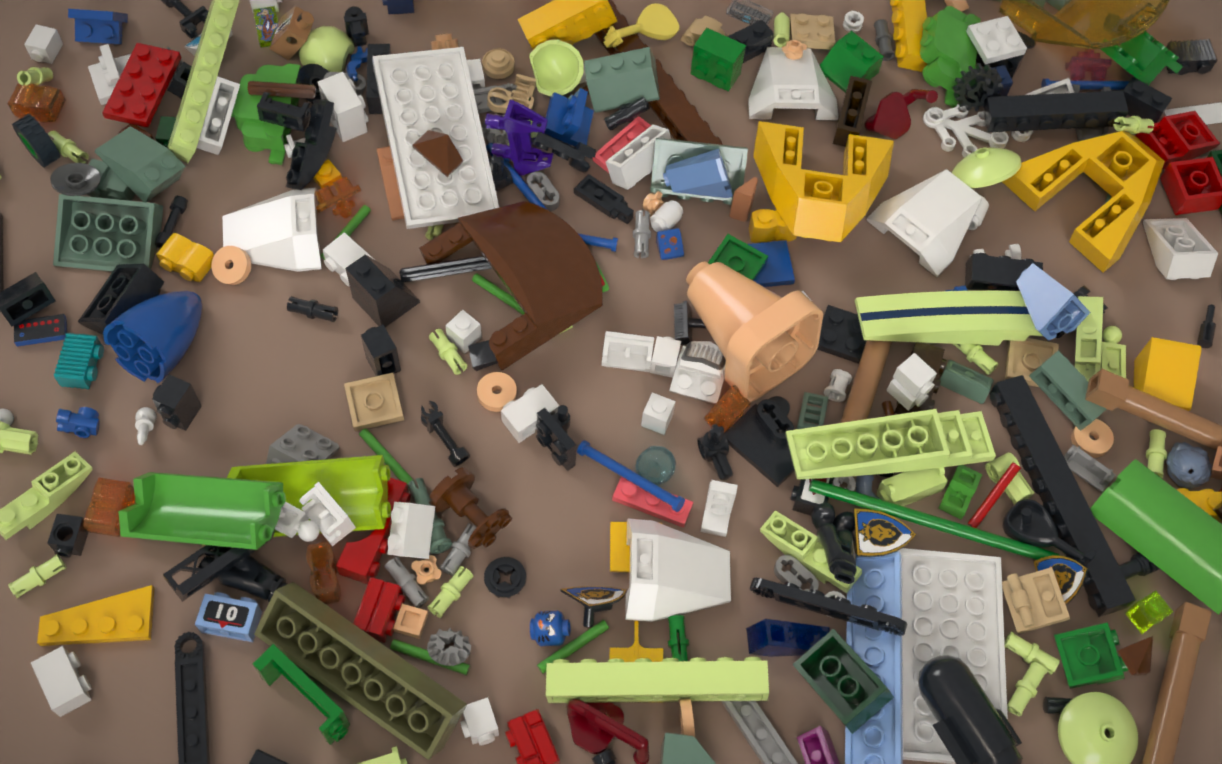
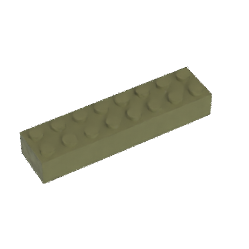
M294 582L275 590L254 635L269 646L274 644L293 663L428 760L445 747L467 706V703Z

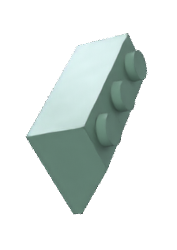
M650 47L584 61L586 82L595 113L620 108L623 105L627 106L641 97H644L647 102L660 99L656 60Z

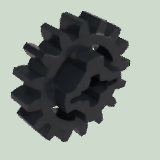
M979 63L976 69L968 66L969 71L967 73L961 71L962 78H955L957 85L953 86L955 92L953 95L960 107L965 106L967 111L974 107L977 112L980 106L985 108L987 97L1001 96L999 90H1003L1001 84L1003 80L995 68L991 69L989 64L982 68Z

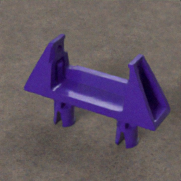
M509 100L505 116L487 113L485 118L486 129L505 130L509 140V145L494 142L492 146L493 156L511 159L514 169L519 176L550 167L554 156L553 153H546L540 149L532 148L530 134L531 132L545 133L548 120L514 100Z

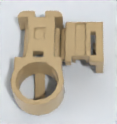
M517 74L515 85H517L516 90L509 91L501 87L491 89L487 96L488 107L494 112L505 114L509 100H514L532 110L534 106V98L532 96L536 86V79ZM491 97H497L506 102L502 105H495L490 99Z

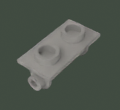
M1073 444L1064 456L1070 470L1097 490L1103 492L1116 476L1112 472L1113 469L1109 470L1081 450L1080 446L1077 447Z

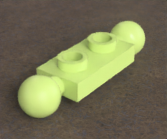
M1108 326L1102 332L1104 342H1102L1100 370L1105 369L1126 378V345L1117 344L1122 339V332L1116 326Z

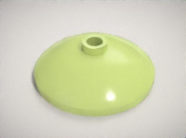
M984 147L977 149L962 159L955 166L952 174L970 188L986 187L1013 176L1021 167V159L1017 153L1008 149Z
M1101 692L1084 693L1068 702L1060 715L1058 738L1065 756L1072 764H1130L1138 747L1137 726L1127 707L1115 697ZM1106 728L1110 733L1108 738L1104 734Z

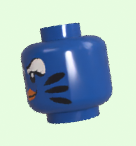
M540 611L530 621L531 639L535 640L539 646H560L564 643L565 637L570 636V620H565L561 611Z

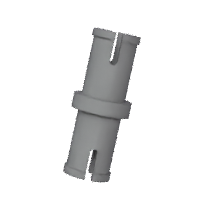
M643 210L635 212V229L633 230V238L635 239L634 256L639 258V253H641V258H646L649 256L648 247L649 239L651 238V231L649 230L650 213L645 210V216H643Z
M468 523L458 541L453 542L451 545L452 550L443 564L440 565L442 571L454 576L464 558L469 557L471 548L468 546V540L477 528L475 525L472 526V524Z
M399 557L392 558L385 564V569L389 571L398 583L397 585L401 586L402 591H404L414 607L419 608V605L421 607L429 600V597L416 582V576L408 572Z

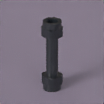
M175 196L169 207L171 213L163 231L156 238L155 245L161 249L169 239L180 214L185 212L188 204L186 198Z

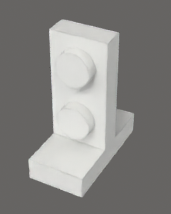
M715 480L710 482L701 532L726 537L738 485Z

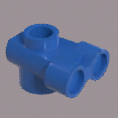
M89 407L79 408L78 413L59 409L56 417V422L58 423L57 431L74 432L76 436L81 438H88L90 435L97 436L99 431V413Z

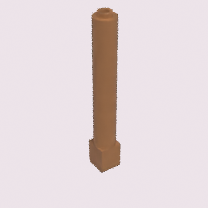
M866 341L840 423L868 419L892 341Z
M1101 369L1089 379L1085 400L1111 411L1119 408L1216 451L1218 446L1222 447V425L1129 386L1128 379L1105 369Z
M1184 602L1175 611L1169 635L1172 642L1142 764H1173L1200 644L1206 639L1212 611L1189 602Z

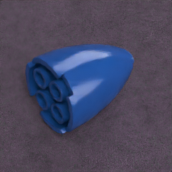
M176 291L147 299L128 309L105 327L103 332L105 344L111 345L118 356L115 360L128 373L144 382L149 378L159 383L176 367L190 347L201 320L202 300L198 294L190 291Z

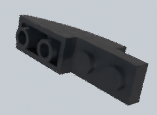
M314 100V104L310 109L309 125L305 131V143L296 142L292 150V162L286 176L287 188L302 190L323 165L337 128L329 126L334 107L333 102Z

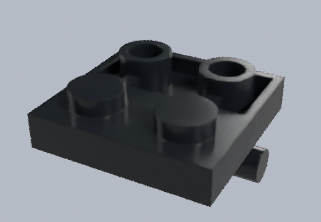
M565 405L559 406L558 412L553 416L546 408H543L537 412L536 438L542 447L545 448L547 446L556 464L559 466L563 465L569 471L576 466V444L567 434L570 427L568 408Z

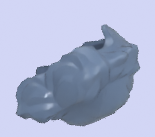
M1176 442L1167 456V473L1169 477L1179 487L1186 489L1199 487L1209 481L1212 465L1209 462L1208 453L1201 447H1192L1186 442Z

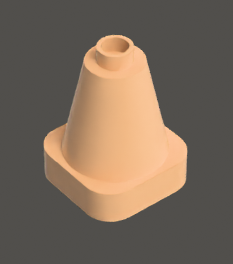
M701 262L689 272L686 278V282L689 285L687 296L726 359L725 381L744 401L752 402L759 399L803 368L813 357L819 344L823 312L801 291H793L782 298L721 262L712 264Z

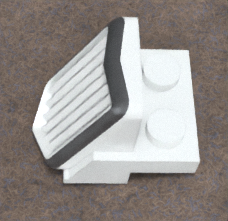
M691 341L687 346H683L669 391L717 405L724 382L726 361L718 346L710 341Z

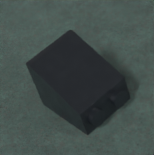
M363 255L345 268L352 298L378 326L384 325L387 327L420 303V300L391 269L367 255Z

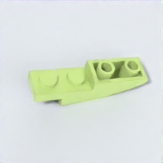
M1078 296V299L1091 313L1076 329L1075 368L1089 382V379L1100 371L1103 297Z
M73 452L31 481L32 488L0 509V535L7 540L25 526L32 529L58 508L82 484L93 470L92 467L79 454Z
M776 510L760 528V532L781 552L796 558L816 579L824 584L828 581L847 593L862 574V569L856 566L857 571L854 575L855 581L853 583L846 584L836 580L834 574L828 569L825 551L821 543L818 542V537Z

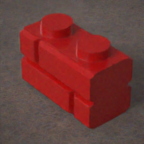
M370 578L353 624L378 642L385 643L387 636H392L394 633L393 627L396 620L393 619L395 613L400 611L401 605L405 601L401 586Z
M539 709L507 722L509 730L505 732L510 748L516 746L519 756L515 758L517 764H560V759Z

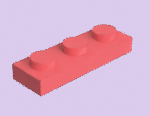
M638 116L598 150L595 158L593 157V161L609 173L605 161L651 125Z
M622 476L612 497V501L683 528L693 506L692 501L685 499L681 510L676 512L672 510L671 505Z

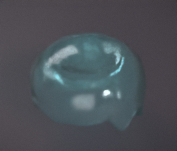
M650 446L636 459L635 472L655 485L660 486L674 475L676 460L672 452L664 446Z

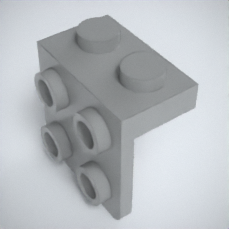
M297 424L269 446L266 464L329 459L338 452L339 445L308 427Z

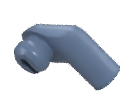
M857 476L856 492L880 499L872 492L874 476Z

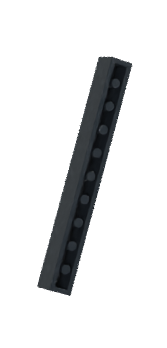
M1021 375L996 382L989 393L990 401L1000 414L1002 426L1008 430L1011 444L1021 457L1023 469L1029 473L1034 491L1039 494L1043 507L1046 508L1053 518L1059 538L1083 554L1092 549L1097 550L1096 556L1086 565L1089 569L1083 584L1088 594L1091 608L1096 611L1098 617L1128 608L1136 599L1024 376Z

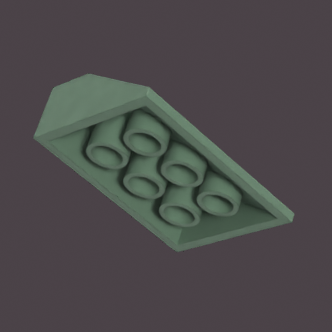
M59 194L53 266L113 271L117 264L144 263L151 269L157 248L155 245L156 238L162 228L163 206L149 202Z

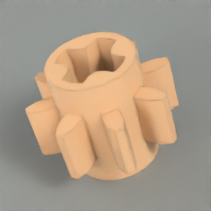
M452 34L435 35L436 41L431 42L432 50L458 47V40L452 39Z

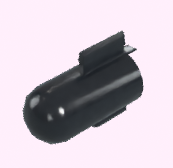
M950 655L937 656L929 660L919 672L918 686L920 694L938 721L932 726L955 763L1021 764L1023 757L1016 747L1022 741L1000 709H995L970 668L960 658Z

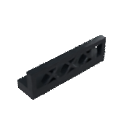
M273 531L272 537H271V539H270L269 541H271V540L273 539L274 531ZM205 545L164 573L163 577L183 602L256 550L233 547L226 553L219 552L220 546H217L216 552L210 550L216 546ZM201 556L215 557V560L203 569L196 568L198 558ZM194 562L193 567H187L188 565ZM179 571L192 572V576L179 585L172 577Z

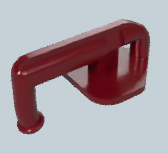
M911 89L904 95L900 92H891L880 100L877 112L865 121V129L891 139H898L911 126V118L907 106L917 99L934 103L938 99V93L935 90Z
M575 698L568 701L567 715L575 745L591 754H599L604 752L614 737L637 749L633 755L636 764L648 763L649 741L644 736L623 725L624 713L621 708L611 702L585 703Z

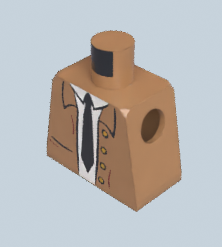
M296 6L280 18L269 49L289 61L308 39L314 22L312 14Z

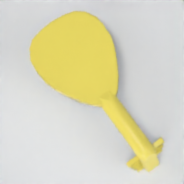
M658 3L651 4L642 11L635 25L618 30L611 26L604 37V44L607 48L616 47L623 43L621 38L636 33L657 40H668L676 35L679 30V24L673 13L666 6Z

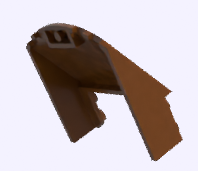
M522 201L459 217L458 224L419 247L425 263L432 264L441 262L473 242L523 309L524 315L514 319L513 322L499 331H495L489 340L490 349L501 370L506 369L603 306V291L599 269L584 240L559 216L530 202Z

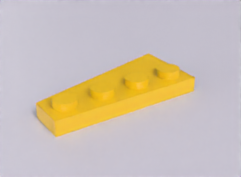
M153 585L40 616L37 643L40 646L151 640L155 588Z

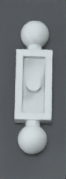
M287 502L281 507L280 516L275 527L276 530L290 538H293L298 532L299 537L306 542L313 541L318 537L319 526L316 522L309 520L305 512Z

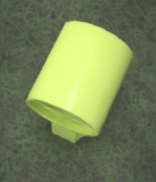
M0 421V453L6 450L31 455L32 452L36 451L38 434L35 431L12 428L10 425Z
M1008 452L986 463L985 469L989 478L994 483H997L1012 462L1020 466L1019 462L1012 453ZM1020 470L1005 489L1013 504L1028 499L1034 494V491L1024 479Z

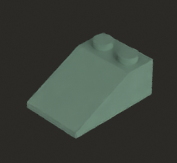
M131 126L94 151L143 202L150 201L178 181L186 167L168 148Z

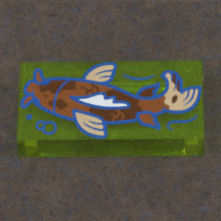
M271 6L253 9L260 48L271 46L278 26L276 8Z

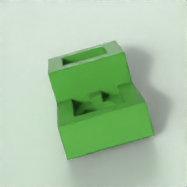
M958 465L938 509L962 520L978 487L982 474L964 465Z

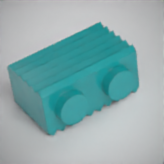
M66 333L65 341L60 351L61 355H59L58 364H56L54 378L61 387L85 388L88 390L90 389L91 382L97 378L98 370L96 365L98 359H102L104 355V346L97 336Z

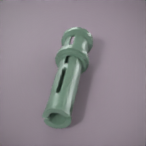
M416 478L419 488L411 480L408 483V487L411 490L415 503L430 505L431 499L424 479ZM436 511L434 512L430 553L432 554L443 553L450 549L452 541L447 538L443 529L445 527L444 521L437 517Z

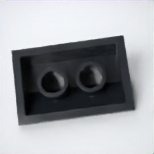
M144 263L117 264L78 322L103 335L105 327L122 313L147 299L158 296L161 292L160 288L165 282Z

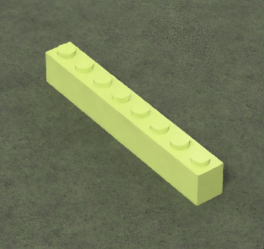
M213 0L208 11L167 147L179 160L189 163L196 151L239 0Z
M697 657L691 658L690 661L680 662L677 658H665L662 662H651V659L639 658L635 662H624L623 659L615 658L609 659L608 662L599 663L594 659H583L580 663H570L569 660L557 659L553 663H547L546 698L548 703H568L569 700L574 698L580 699L585 703L679 702V699L690 698L691 701H768L769 696L768 661L761 660L759 657H747L745 661H734L730 657H721L717 661H706L705 658Z

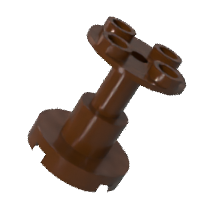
M461 467L455 470L458 475L452 479L446 476L434 488L430 495L433 501L429 502V504L435 506L436 512H443L452 508L459 517L466 516L477 527L468 540V546L475 549L483 545L486 548L496 540L495 534L500 529L509 525L512 517L506 508L487 516L477 505L479 499L470 490L475 481V476L468 468Z

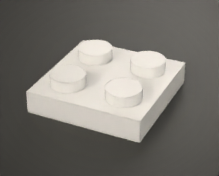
M1008 16L969 25L966 32L984 64L1025 54L1027 50Z

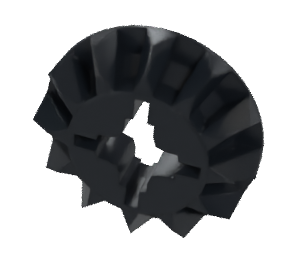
M500 557L493 560L487 566L484 573V583L488 591L496 595L497 598L506 597L509 599L511 596L519 594L525 586L526 571L518 560L511 557ZM499 571L504 575L512 573L510 576L511 585L505 581L499 583L501 580Z

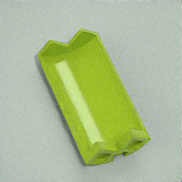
M383 455L232 467L227 478L283 482V492L286 496L285 502L300 510L304 506L300 503L302 496L319 482L350 518L356 527L353 531L384 529L386 518L391 516L387 485L391 474L389 465H385ZM274 529L273 537L287 536Z

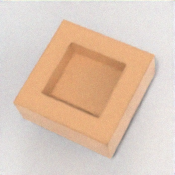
M402 604L393 627L394 632L420 639L428 617V611Z

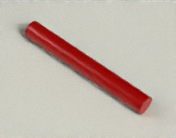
M1014 462L1011 463L967 523L970 527L977 529L1019 472L1020 466Z

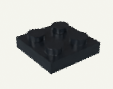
M828 305L822 321L817 350L859 364L867 340L863 339L858 315Z

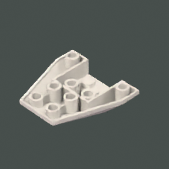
M767 47L748 100L749 119H772L774 108L815 109L816 120H838L837 99L811 48L803 50L802 58L793 60L785 56L782 47Z
M946 169L882 202L867 217V221L883 234L889 230L920 256L919 263L935 277H938L953 262L982 200V196Z
M317 189L291 190L224 215L223 247L236 246L243 249L249 255L252 264L297 272L322 269L321 249L317 235Z
M627 519L626 545H630V583L626 593L625 620L653 622L673 615H681L731 601L730 551L655 521Z

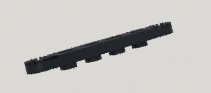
M753 578L750 585V591L757 593V595L761 593L762 597L775 598L776 601L875 630L880 628L885 630V632L890 631L889 634L893 632L894 635L904 636L908 625L906 621L898 617L877 612V609L873 606L862 604L860 607L851 604L849 600L842 597H835V599L825 597L824 593L813 589L809 592L804 591L793 583L785 582L783 585L762 578Z
M187 632L179 636L174 645L178 764H210L204 643L198 634ZM189 640L196 641L197 647H195L193 652L186 654L182 651L185 642Z

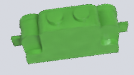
M947 6L924 21L922 26L923 34L920 41V56L928 64L922 71L925 81L932 87L942 86L945 88V104L954 108L958 102L953 95L955 93L953 86L957 85L955 78H962L961 71L967 73L969 71L968 66H972L975 69L977 50L966 31L969 25L980 23L981 19L974 14L966 15L952 6Z
M286 64L284 66L264 65L257 70L256 74H246L240 81L231 117H234L237 128L242 131L244 145L249 151L259 152L264 149H271L268 160L270 164H283L286 153L284 145L288 144L286 135L291 134L292 129L259 120L257 104L260 102L262 95L248 94V82L296 84L298 72L301 69V66L298 64ZM269 96L272 100L298 106L300 99Z

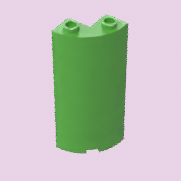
M1135 459L1117 476L1115 482L1110 487H1107L1090 508L1094 517L1219 615L1222 612V524Z
M149 472L133 478L135 504L118 511L121 537L257 550L266 541L271 539L280 516L281 507L285 504L286 496L283 492V482Z

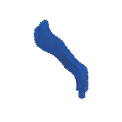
M358 46L357 52L351 55L350 62L346 68L350 79L353 78L355 82L358 81L356 69L361 67V63L367 62L368 48L363 53L361 46Z

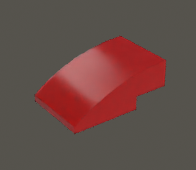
M1196 111L1164 116L1160 122L1154 123V126L1147 127L1153 128L1152 132H1139L1135 135L1165 161L1162 170L1166 169L1170 162L1192 160L1220 145Z

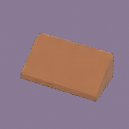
M753 177L735 190L729 215L730 218L743 222L747 221L758 180L756 177Z

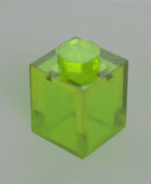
M1156 590L1135 603L1125 612L1141 634H1144L1173 613L1172 609Z

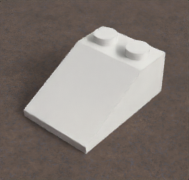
M1187 218L1144 219L1143 226L1156 267L1166 279L1211 277L1218 252Z

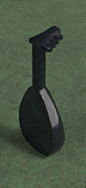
M1024 499L1017 502L1009 509L1003 519L1002 528L1005 534L1016 541L1039 547L1054 546L1084 566L1096 556L1097 550L1095 549L1083 554L1059 538L1057 527L1050 513L1035 500Z

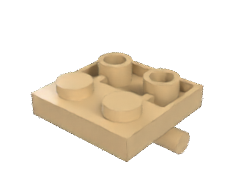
M1052 567L1018 577L1017 573L1007 576L1008 580L1002 582V589L1018 634L1070 620Z

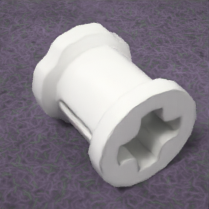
M835 369L830 375L831 381L829 386L825 388L824 395L832 401L842 402L845 400V390L847 385L850 384L852 376L846 371Z

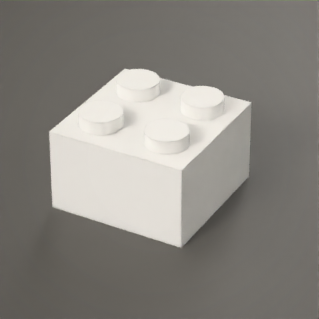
M343 72L318 81L321 100L334 103L330 122L333 127L337 128L336 132L342 142L367 133L366 123L369 121L364 111L366 105L362 96H357L355 93L356 88L353 81L347 79Z

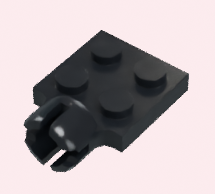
M542 132L530 133L533 144L548 151L549 147L552 148V153L567 161L569 160L571 167L581 172H587L591 167L584 158L585 156L590 159L592 157L595 158L596 149L581 142L572 147Z

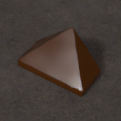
M428 130L412 145L418 153L446 177L463 163L462 157L448 134Z
M1153 636L1118 650L1132 676L1150 673Z

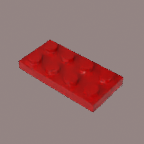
M136 43L102 112L104 118L148 128L182 58L180 52Z

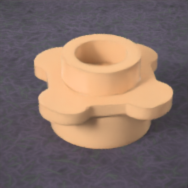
M798 40L787 41L786 46L782 47L785 56L793 60L802 58L803 50L807 49V45L802 44Z
M660 191L656 192V194L650 193L644 199L643 209L650 213V218L664 204L661 198L662 192Z
M429 555V559L416 560L412 563L411 568L416 572L418 584L424 585L441 577L442 572L436 566L437 559L435 556Z

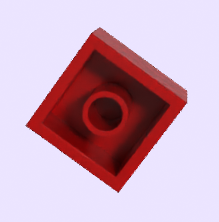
M1213 157L1170 162L1160 177L1175 215L1218 210L1222 205V177Z

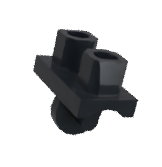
M352 6L346 10L344 16L346 34L352 38L354 47L367 45L365 36L369 35L366 12L363 13L359 7Z

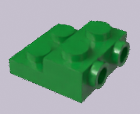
M1108 622L1054 635L1070 689L1094 683L1100 685L1125 679L1124 672L1128 671V668L1121 656H1118L1115 647L1120 645L1118 635L1115 629L1110 630Z

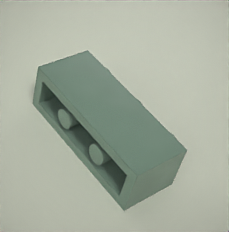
M1059 350L1029 375L1080 431L1106 410L1102 406L1085 400L1089 382Z

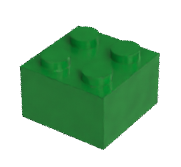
M706 27L694 44L690 74L729 92L741 74L746 45Z

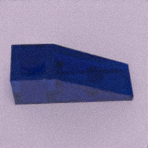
M763 619L746 628L749 654L769 657L802 656L830 632V628L825 626Z

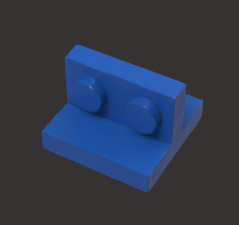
M68 9V18L75 19V41L122 44V22L128 23V14L112 11Z
M580 88L574 95L571 94L569 98L554 92L550 97L546 114L548 123L545 134L574 147L578 142L587 145L594 110L585 106L588 91Z

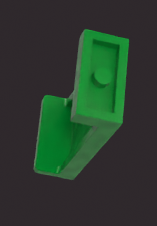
M274 644L253 663L254 668L268 686H271L283 675L327 718L319 727V730L329 745L334 741L339 742L345 737L350 723L344 711Z

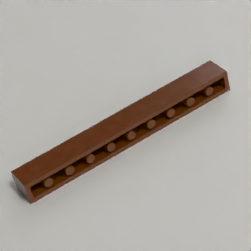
M608 0L617 19V22L611 26H614L615 30L628 27L629 24L626 17L619 13L612 0ZM609 28L594 33L610 55L648 47V45L643 44L638 33L621 38L623 40L622 44L607 48L604 44V37L608 33ZM655 59L660 99L650 101L648 104L665 128L669 130L674 140L723 145L720 138L712 133L709 124L699 116L696 107L688 102L685 93L674 84L672 76L664 71L661 62Z

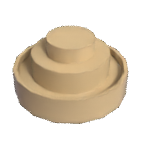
M492 49L483 56V71L487 76L494 79L506 78L514 71V57L507 50Z

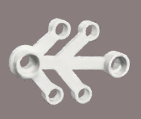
M958 104L956 107L945 111L938 107H932L924 113L923 121L928 127L935 128L942 140L941 148L947 152L954 149L956 140L949 135L946 128L951 129L963 147L962 155L964 158L970 154L967 150L972 152L977 150V147L971 143L967 135L989 143L990 147L1002 149L1005 148L1009 140L1006 132H992L990 134L970 127L976 124L982 127L986 126L985 120L980 119H985L984 111L966 118L969 111L966 110L965 106L960 107ZM957 117L958 119H961V120L953 121V120H951V119H949V118Z

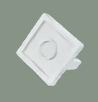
M108 44L99 46L102 56L98 57L100 63L88 66L101 105L107 104L131 55L128 54L114 58Z

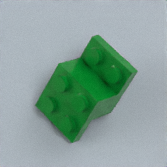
M1134 28L1120 46L1116 43L1111 46L1105 41L1099 47L1126 71L1147 85L1154 80L1165 66L1169 67L1176 74L1183 67L1176 62L1179 58L1145 30L1141 34Z

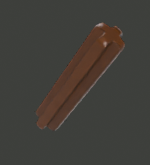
M249 81L247 86L248 94L263 95L264 92L270 93L269 96L310 99L316 97L315 85Z

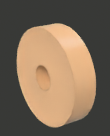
M236 246L222 247L215 253L212 259V272L215 278L228 285L240 284L248 277L251 270L249 255L246 251ZM233 262V267L230 269L229 265Z
M492 372L485 375L477 386V396L480 404L487 410L500 412L508 402L516 400L517 387L515 381L509 375L502 372ZM494 390L501 391L499 394L493 393Z
M1095 419L1081 431L1075 426L1071 434V441L1075 446H1080V449L1092 458H1098L1110 450L1114 442V436L1106 423Z
M679 699L681 734L695 737L691 699Z

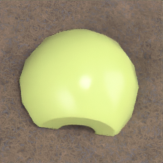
M321 26L310 31L307 41L299 49V58L303 66L318 64L330 72H343L346 58L349 53L352 55L355 47L350 37L342 30L333 26Z
M559 39L547 40L537 45L530 53L529 58L536 79L537 90L540 93L551 97L555 92L564 96L572 92L581 82L584 73L583 59L579 51L571 44Z

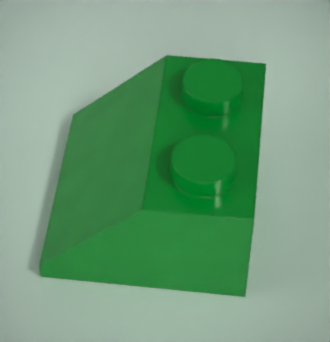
M850 31L835 43L820 64V68L826 78L846 93L850 76L871 80L879 73L884 56L853 31Z

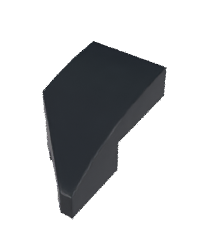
M489 340L468 346L474 370L478 371L497 364L496 358L490 349Z

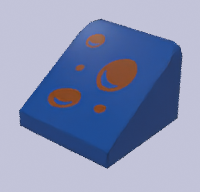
M679 228L657 232L656 243L661 260L684 257Z

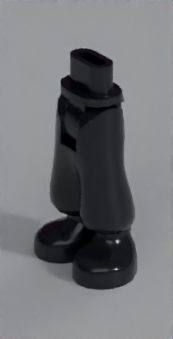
M818 504L812 509L811 517L813 525L817 529L818 540L825 551L828 569L834 574L836 580L851 584L855 581L854 575L857 571L853 534L855 531L854 513L846 511L835 517V510L831 504Z
M217 546L212 551L216 552ZM220 546L219 552L226 553L232 547ZM251 555L217 578L224 586L244 591L263 600H268V602H270L276 589L287 585L285 578L257 561ZM205 556L198 568L203 569L213 562L215 557Z

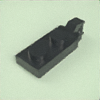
M590 174L574 188L575 195L607 216H611L613 219L618 218L626 224L633 219L634 210L628 207L624 196Z

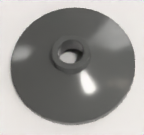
M69 163L55 169L51 174L50 182L53 189L63 195L81 196L94 191L100 185L101 177L99 171L91 165Z

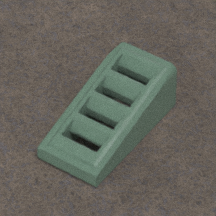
M804 392L797 429L823 426L829 397ZM807 403L813 404V405L822 406V407L819 408V407L809 406V405H807Z

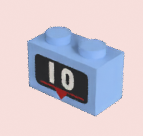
M215 592L214 595L204 594L195 625L201 633L253 642L254 633L258 627L262 611L258 603L251 598L241 597L240 600H237L220 592Z

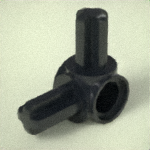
M488 155L497 192L512 184L513 178L508 168L504 165L503 157L495 155L491 159Z
M713 424L711 430L704 437L697 439L698 448L702 458L713 463L719 479L727 480L733 476V471L726 457L729 452V444L724 434L723 426L718 427L717 424Z

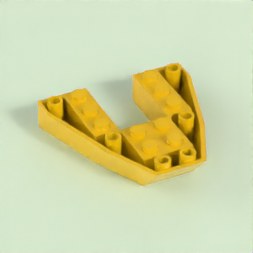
M759 121L753 157L770 199L792 235L842 242L866 215L889 175L894 141L849 134L844 152L843 175L801 169L804 128Z
M1120 131L1074 142L1021 163L1020 169L1013 176L1002 181V183L1034 211L1038 210L1082 172L1111 195L1112 198L1074 230L1069 240L1071 245L1104 273L1120 259L1151 203L1165 161L1136 136L1129 132Z

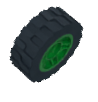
M27 114L12 123L13 129L21 142L42 167L45 168L60 158L55 144L33 116Z

